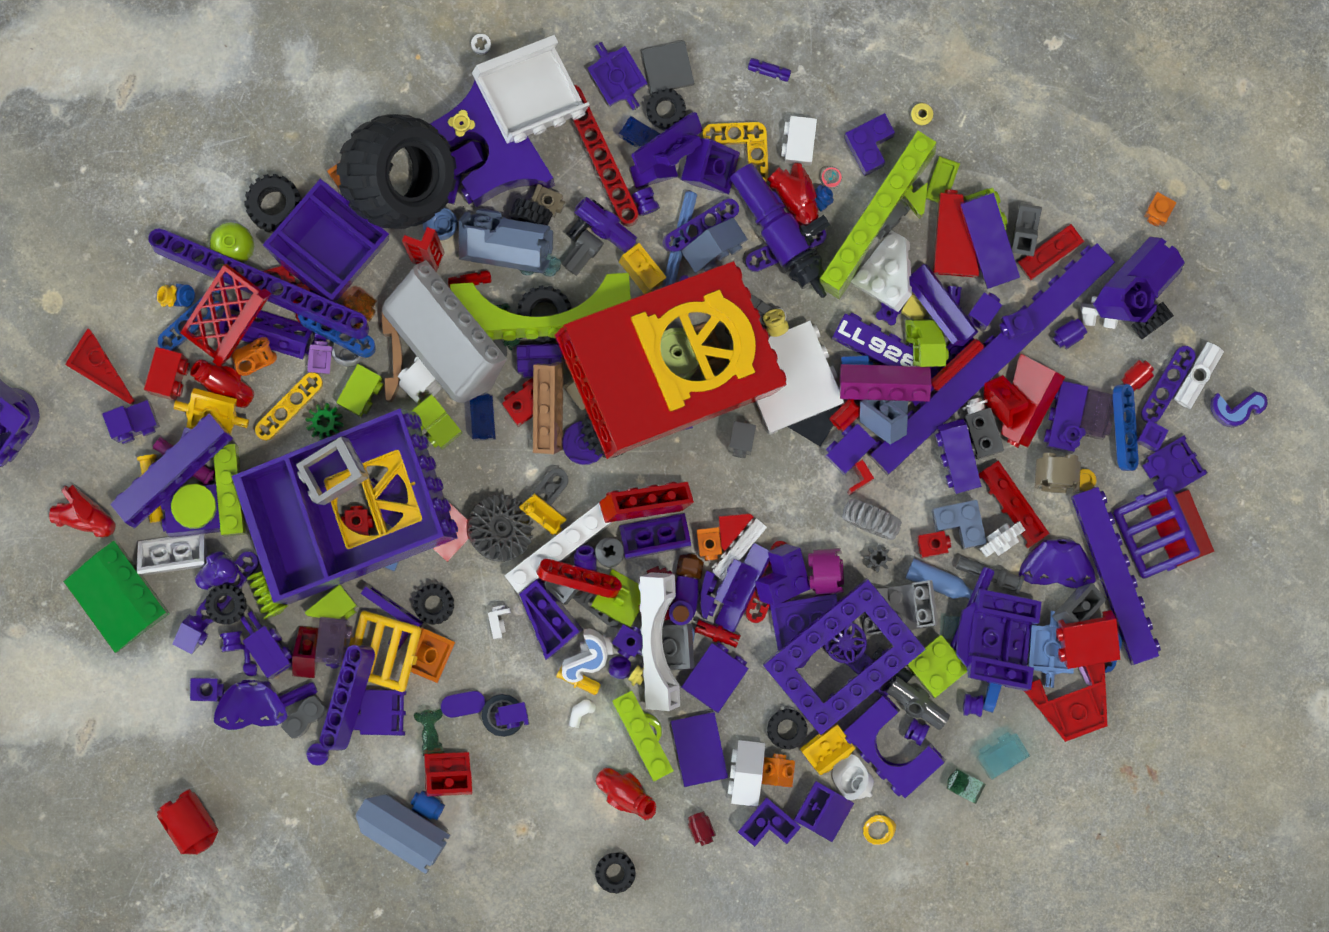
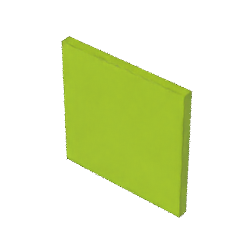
M612 569L609 575L616 577L622 583L620 592L615 598L597 595L591 606L630 628L640 611L638 607L641 604L639 584Z

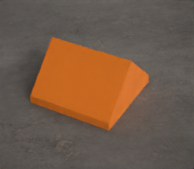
M421 627V634L415 653L417 661L416 665H412L411 672L438 683L455 642Z

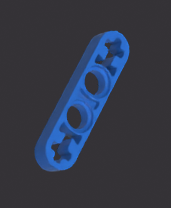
M221 290L213 291V300L215 299L214 293L217 292L218 294H221ZM202 298L159 335L158 345L160 348L174 351L187 340L186 337L180 334L179 324L183 321H188ZM224 305L215 306L216 313H218L224 307ZM207 307L208 313L203 320L212 318L210 307ZM199 324L191 325L189 332L194 334L200 329ZM175 329L176 333L182 338L179 340L178 337L172 339L173 345L171 347L168 345L164 347V338L166 336L168 338L174 336L175 334L171 331Z
M314 308V309H313L314 312H319V311H321V310H319V309H317V308ZM298 314L301 325L358 356L368 358L375 353L376 345L370 336L367 335L363 339H358L359 343L366 345L367 342L370 349L365 348L362 350L361 345L356 343L357 339L352 337L349 341H342L340 339L341 332L334 329L323 331L321 329L322 324L317 322L316 325L315 321L311 319L305 320L304 316Z
M1118 384L1113 389L1117 463L1122 471H1134L1139 464L1134 391L1129 384ZM1124 412L1126 413V421H1124ZM1126 434H1127V437H1128L1127 444H1126V441H1125V436H1126Z

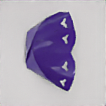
M1071 539L1044 540L1028 554L1019 570V576L1024 575V581L1030 584L1049 585L1059 583L1065 587L1078 588L1095 583L1096 581L1095 571L1087 554L1079 543ZM1030 571L1033 577H1030L1029 574H1024V572ZM1043 574H1045V575L1048 576L1049 578H1045V577L1040 578V577H1041ZM1086 576L1091 577V579H1087V580L1084 582ZM1073 577L1075 582H1073L1072 580L1068 581L1067 579Z
M242 680L232 685L220 698L214 713L213 722L227 730L242 729L251 724L260 727L277 726L287 719V713L271 682ZM257 682V685H250L249 683ZM279 712L284 714L277 719ZM265 715H267V717L269 718V720H266V719L261 720V718H263ZM226 717L229 723H226L224 720L221 721L220 719ZM239 718L244 720L243 722L239 721L238 723H236L239 720Z

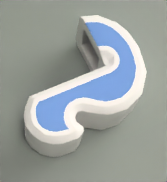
M591 628L583 629L584 638L589 650L564 659L562 676L568 682L581 681L583 679V672L594 673L605 666L608 657L607 647L603 636L598 631Z

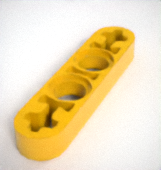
M316 373L306 374L258 422L255 427V433L258 438L264 441L273 439L322 389V378ZM309 378L313 380L317 378L316 383L318 386L316 388L310 387L307 391L311 394L307 397L305 392L299 388L301 386L306 388L309 385ZM294 393H301L303 395L301 404H292L291 396ZM281 408L285 409L288 414L287 418L283 421H279L275 417L276 411ZM271 417L279 426L276 428L272 425L269 429L270 435L264 434L262 436L261 427L263 425L268 427L271 424L268 419Z

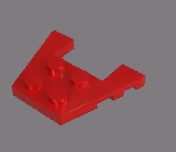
M1105 663L1086 666L1092 685L1058 698L1048 700L1041 679L1032 682L1031 690L1024 691L1065 742L1108 726Z

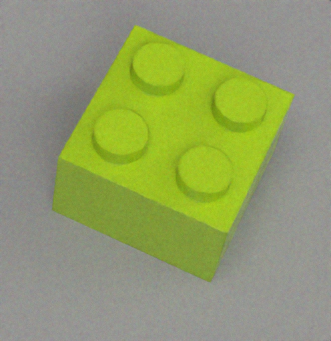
M942 635L934 639L925 647L926 650L906 665L933 699L967 672V667L957 657L954 649Z

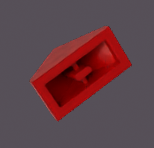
M751 514L719 516L721 549L724 552L754 516Z

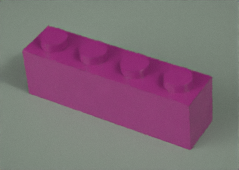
M841 364L840 399L930 402V367Z

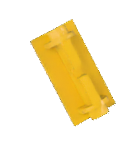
M535 493L519 506L527 516L538 522L551 535L555 534L557 536L562 531L560 525L567 520Z

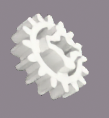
M1020 521L1012 527L1006 523L986 537L989 543L980 548L985 557H988L993 552H996L999 556L1020 542L1017 536L1026 529Z

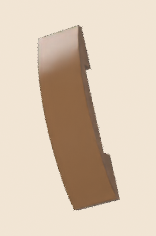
M382 313L383 335L385 337L392 336L394 378H385L386 401L390 403L393 402L399 390L400 379L398 375L403 370V349L399 333Z

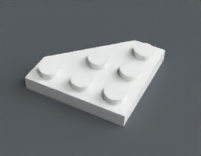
M891 230L855 275L851 283L899 312L912 295V287L909 282L911 261L908 258L910 242Z

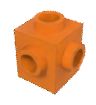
M773 754V758L764 757L761 784L792 787L795 761L786 760L787 755Z

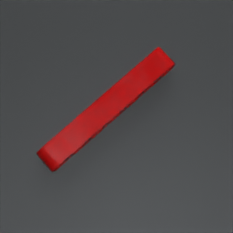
M574 85L583 104L587 103L580 87ZM588 107L585 111L588 114V118L585 121L571 119L620 223L626 227L634 226L638 221V210L592 111ZM590 131L598 135L593 141L585 138V135ZM598 151H603L607 154V157L599 161L595 159L594 155ZM607 171H613L616 177L609 181L604 178V174ZM623 191L625 193L624 199L620 201L613 198L614 192ZM630 210L635 216L632 220L628 221L622 217V214Z

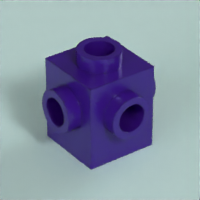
M624 624L622 625L612 642L614 646L619 648L617 653L627 659L630 656L635 658L637 654L642 655L643 637L639 628L633 625L630 629ZM633 638L635 640V644L633 646H628V639Z

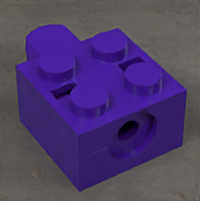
M250 611L248 615L258 631H255L247 618L242 616L240 619L250 633V636L244 639L243 643L268 679H274L292 667L293 653L288 647L282 646L280 643L282 637L276 629L267 626L263 627L253 611Z

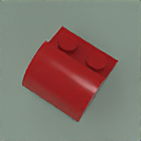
M469 752L424 754L425 791L427 797L472 795Z

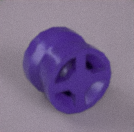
M242 631L220 634V637L223 639L222 652L244 649L240 638Z
M965 693L963 716H968L969 714H975L978 717L982 716L983 695L973 697Z
M913 718L904 738L907 740L912 739L917 745L921 746L930 726L927 724L922 725L917 719Z

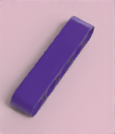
M352 645L346 650L320 735V745L324 750L342 751L349 745L375 660V652L370 646Z

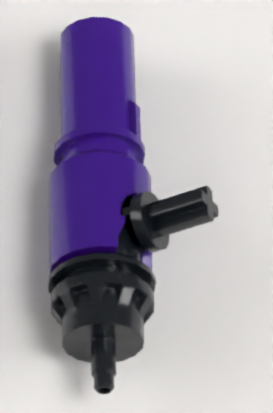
M750 163L736 171L730 177V180L755 216L756 225L762 227L761 236L782 268H784V272H790L789 278L796 281L801 289L812 285L821 298L827 296L824 287L819 281L825 272L822 267V258L820 255L815 256L818 252L817 249H810L808 246L814 242L813 237L831 226L827 218L822 215L807 226L803 223L799 225L793 214L785 212V205L776 192L771 191L754 163Z

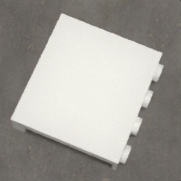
M555 35L478 64L472 72L507 144L513 141L519 143L532 133L539 135L552 125L554 128L559 127L567 119H579L585 115V111L590 105L589 102L583 104L555 49L558 44Z
M811 321L788 329L781 336L769 337L768 342L771 349L773 348L776 351L777 363L780 369L785 372L787 385L777 393L756 401L769 435L778 432L782 428L844 404L843 399H840V386L838 387L835 378H838L833 365L829 367L826 360L829 354L825 345H820L818 338L821 337L816 324L812 326Z

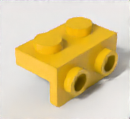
M835 723L822 735L818 734L800 750L818 774L822 775L831 771L834 765L842 759L848 758L856 748L852 743L849 744L846 741V735L838 724Z

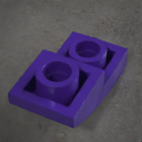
M706 571L701 590L702 618L706 620L708 615L713 617L717 604L713 603L715 598L707 595L708 591L713 593L717 580L713 579L715 574Z

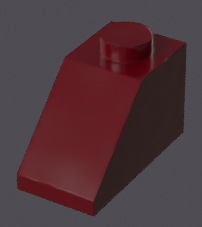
M299 626L292 656V676L315 678L322 628Z

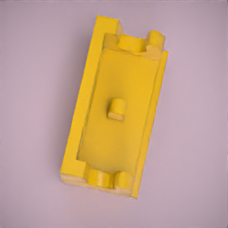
M640 243L623 254L619 260L620 265L629 273V276L643 294L652 292L656 286L659 287L667 278Z

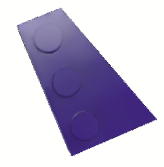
M540 578L535 580L519 595L543 650L544 658L547 660L582 632L583 628L563 604L545 588V583Z

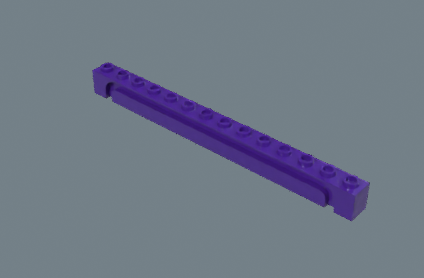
M1098 243L1093 247L1089 244L1080 253L1082 257L1077 262L1072 260L1064 268L1066 272L1061 277L1056 275L1048 282L1050 287L1045 292L1040 290L1031 298L1034 302L1029 307L1024 305L1018 310L1027 309L1034 326L1033 331L1010 340L1007 335L1003 336L1002 332L997 337L994 335L989 337L983 343L986 347L937 391L932 398L930 397V402L921 401L919 403L921 408L916 413L913 410L908 413L906 436L892 444L886 441L882 443L879 440L870 449L873 453L869 457L887 476L937 430L938 425L944 424L984 386V383L989 382L1113 266L1115 261Z

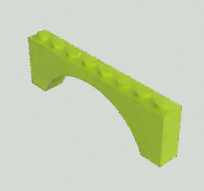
M920 131L916 132L821 276L820 283L826 292L840 300L886 220L936 154V141Z
M629 273L606 274L600 287L585 302L569 311L544 317L521 316L500 309L484 298L473 283L450 284L451 291L492 341L496 339L512 341L516 338L536 339L543 336L556 338L555 334L564 324L631 300Z

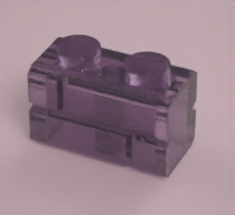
M1088 389L1080 428L1085 429L1086 437L1103 440L1106 435H1110L1112 428L1109 418L1110 414H1114L1113 394Z

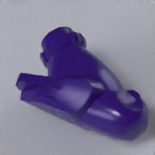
M218 551L206 556L207 563L198 571L195 577L197 586L208 590L213 586H219L226 582L234 583L239 567L228 554Z

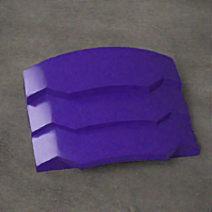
M984 589L978 590L975 601L961 611L957 634L956 655L967 667L968 678L1023 691L1031 690L1034 668L1027 666L1031 625L1039 624L1041 601Z

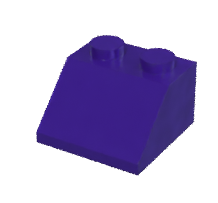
M700 138L702 144L692 154L687 155L681 180L699 188L729 195L732 185L730 177L735 173L740 152L712 139Z

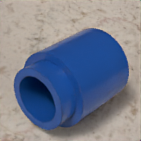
M424 790L421 793L416 792L410 803L413 805V811L430 820L432 818L438 820L445 807V804L441 803L442 800L435 796L427 797Z

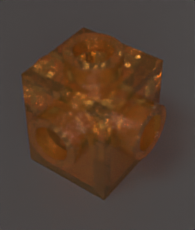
M358 289L353 296L350 294L347 296L343 306L363 314L366 320L370 322L376 313L374 306L377 300ZM357 323L354 327L360 329L363 324Z

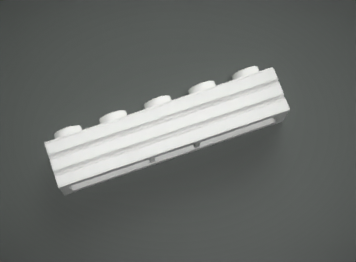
M757 518L755 520L752 519L747 526L749 528L746 531L743 530L738 535L740 537L737 542L734 540L729 546L731 548L729 552L725 551L720 557L722 560L713 565L712 573L721 581L725 579L727 568L733 560L740 561L766 530L767 527Z

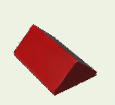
M1189 490L1178 493L1175 496L1198 545L1200 555L1177 566L1215 552ZM1167 498L1147 506L1151 517L1171 509ZM1175 517L1155 526L1160 538L1180 530ZM1185 538L1164 546L1169 559L1189 551Z

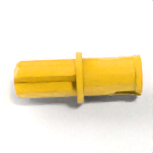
M561 665L556 677L568 682L562 676ZM584 675L581 681L568 682L574 685L573 688L578 687L593 695H596L601 687L600 683Z

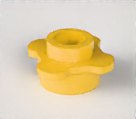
M165 285L159 288L157 301L162 307L166 305L172 307L177 298L176 286L172 285L169 287Z

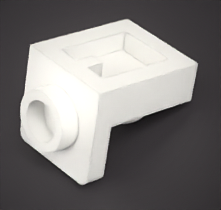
M505 605L493 607L492 612L488 613L494 640L503 638L502 633L506 632L503 619L499 620L498 616L511 614L510 608L505 609Z

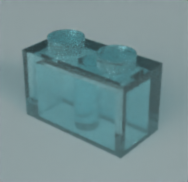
M1007 732L997 738L999 743L991 746L989 743L978 750L980 754L976 758L990 780L1030 757V754L1016 733L1010 734Z

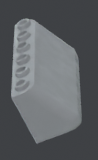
M426 260L415 265L386 299L382 307V313L447 394L456 402H467L492 389L507 358Z

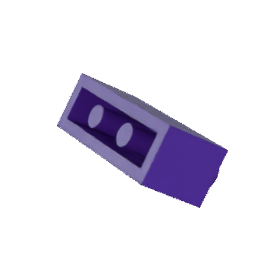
M1062 382L1054 397L1056 399L1055 408L1051 407L1048 420L1052 422L1050 429H1046L1044 435V442H1047L1046 448L1071 454L1075 452V448H1072L1071 444L1067 442H1061L1059 436L1066 429L1065 424L1068 422H1073L1074 425L1080 428L1088 386Z
M960 419L938 425V433L935 434L938 447L942 446L944 454H941L940 458L943 467H947L949 475H945L948 488H952L958 494L982 487L965 421Z

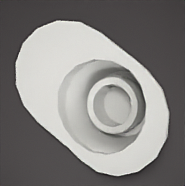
M851 754L848 758L842 759L834 765L832 778L847 800L873 796L871 793L874 786L873 776L867 771L856 755Z

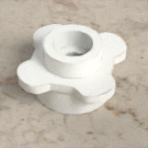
M980 398L967 401V406L962 409L967 410L968 415L985 410L984 403H987V400L980 401Z

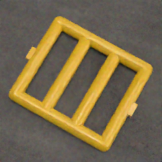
M362 611L355 636L351 637L349 646L362 644L367 621L376 623L370 646L375 652V660L368 682L404 692L407 688L412 665H416L417 656H415L421 628L369 611ZM387 626L394 629L382 675L379 676L372 673L384 628ZM402 631L411 633L398 682L391 680L390 676Z

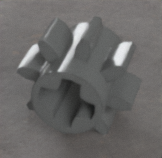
M880 544L875 551L870 547L869 552L871 555L864 557V559L870 561L867 568L876 567V573L879 572L882 566L887 570L888 566L885 563L893 560L887 557L889 549L881 550ZM877 553H880V556L884 558L880 565L876 564V560L872 559Z

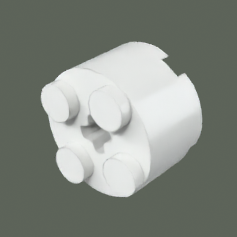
M416 357L415 363L409 369H403L398 378L400 379L399 386L419 405L421 400L428 398L431 394L435 396L443 387L421 360Z

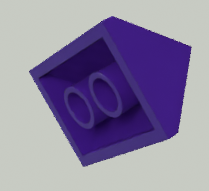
M685 513L619 526L626 560L691 548L692 546Z

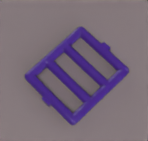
M1166 486L1148 495L1142 494L1136 497V500L1114 509L1113 515L1141 578L1146 579L1165 570L1171 571L1177 568V565L1200 555L1198 545L1172 487ZM1161 498H1167L1171 507L1170 510L1128 527L1123 515ZM1174 517L1176 518L1180 530L1139 548L1137 547L1133 535ZM1185 538L1189 551L1146 568L1142 559L1143 555Z

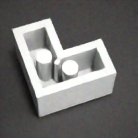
M738 740V747L733 749L731 761L736 763V765H731L730 778H733L734 781L729 780L728 794H732L731 804L758 807L765 743Z

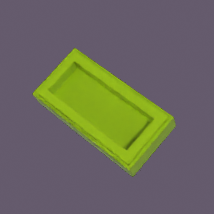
M939 156L927 190V200L938 203L939 194L944 193L945 190L952 189L960 163Z

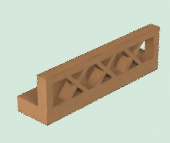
M555 362L553 364L536 363L533 365V453L556 454L563 450V362Z

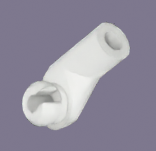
M583 700L573 706L568 726L579 728L582 716L595 712V703L590 702V700Z

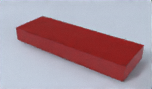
M1070 224L1038 247L1034 252V256L1027 255L1017 264L1031 281L1084 243V240L1074 226Z

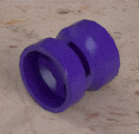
M652 187L632 194L633 201L638 205L639 216L648 215L660 209L658 202L654 200Z

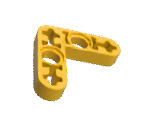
M762 123L709 124L704 128V139H711L710 136H706V134L710 133V129H714L715 133H722L721 128H726V140H722V135L715 136L714 141L723 145L747 144L748 164H765V167L760 166V173L765 176L763 179L767 183V131ZM743 127H748L747 132H753L754 128L757 127L759 131H763V134H760L759 138H755L754 134H747L748 139H744L745 132ZM730 129H739L741 136L735 140L731 139L728 136ZM754 149L763 151L764 157L761 160L757 161L751 157V152Z

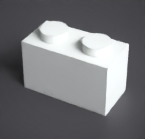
M790 116V122H785L784 135H788L787 144L783 143L781 156L785 157V163H801L805 166H811L817 119Z

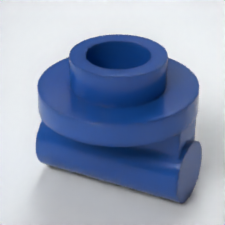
M819 185L815 189V201L818 209L822 212L833 203L834 199L830 188Z
M176 284L177 298L173 306H191L195 299L194 289L190 285Z

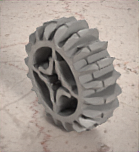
M850 499L843 509V520L881 538L894 540L901 529L902 522L898 517L868 503Z

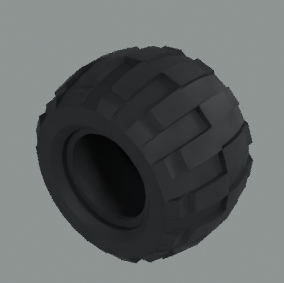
M403 114L377 116L371 122L361 124L351 133V139L343 144L340 150V154H342L341 160L337 164V175L340 176L341 182L339 189L342 196L349 200L348 206L358 216L368 219V222L373 225L391 229L416 227L432 219L435 213L440 212L449 202V193L454 191L456 179H454V169L457 168L455 157L451 156L449 150L451 146L447 139L426 121ZM405 147L412 162L413 173L411 185L407 193L402 196L391 184L389 167L393 156Z

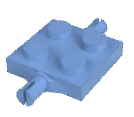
M1050 611V624L1045 626L1031 625L1028 666L1033 667L1034 671L1046 674L1045 687H1049L1050 684V688H1054L1055 675L1060 673L1073 674L1074 668L1067 669L1064 662H1060L1058 649L1061 648V641L1058 642L1056 636V628H1059V624L1052 617L1055 611Z

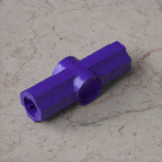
M584 197L576 206L574 213L588 223L597 236L609 240L624 253L629 251L636 243L638 237L621 225L616 215L601 209L588 197Z

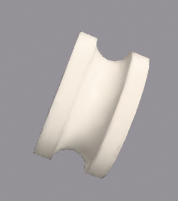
M485 34L474 36L471 41L472 50L479 55L486 54L491 47L489 37ZM478 39L486 40L487 44L484 45V50H480V47L478 49L475 47L478 44Z

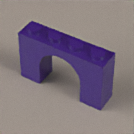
M884 694L844 731L846 734L845 739L849 744L852 743L860 749V756L868 764L872 762L877 768L875 772L881 779H887L892 784L890 788L897 796L900 797L902 795L906 798L943 765L946 759L931 743L907 763H892L881 755L877 747L878 732L900 711L891 699Z

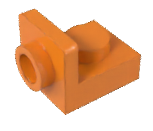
M1157 192L1144 217L1148 218L1147 222L1156 227H1159V225L1163 227L1177 202Z

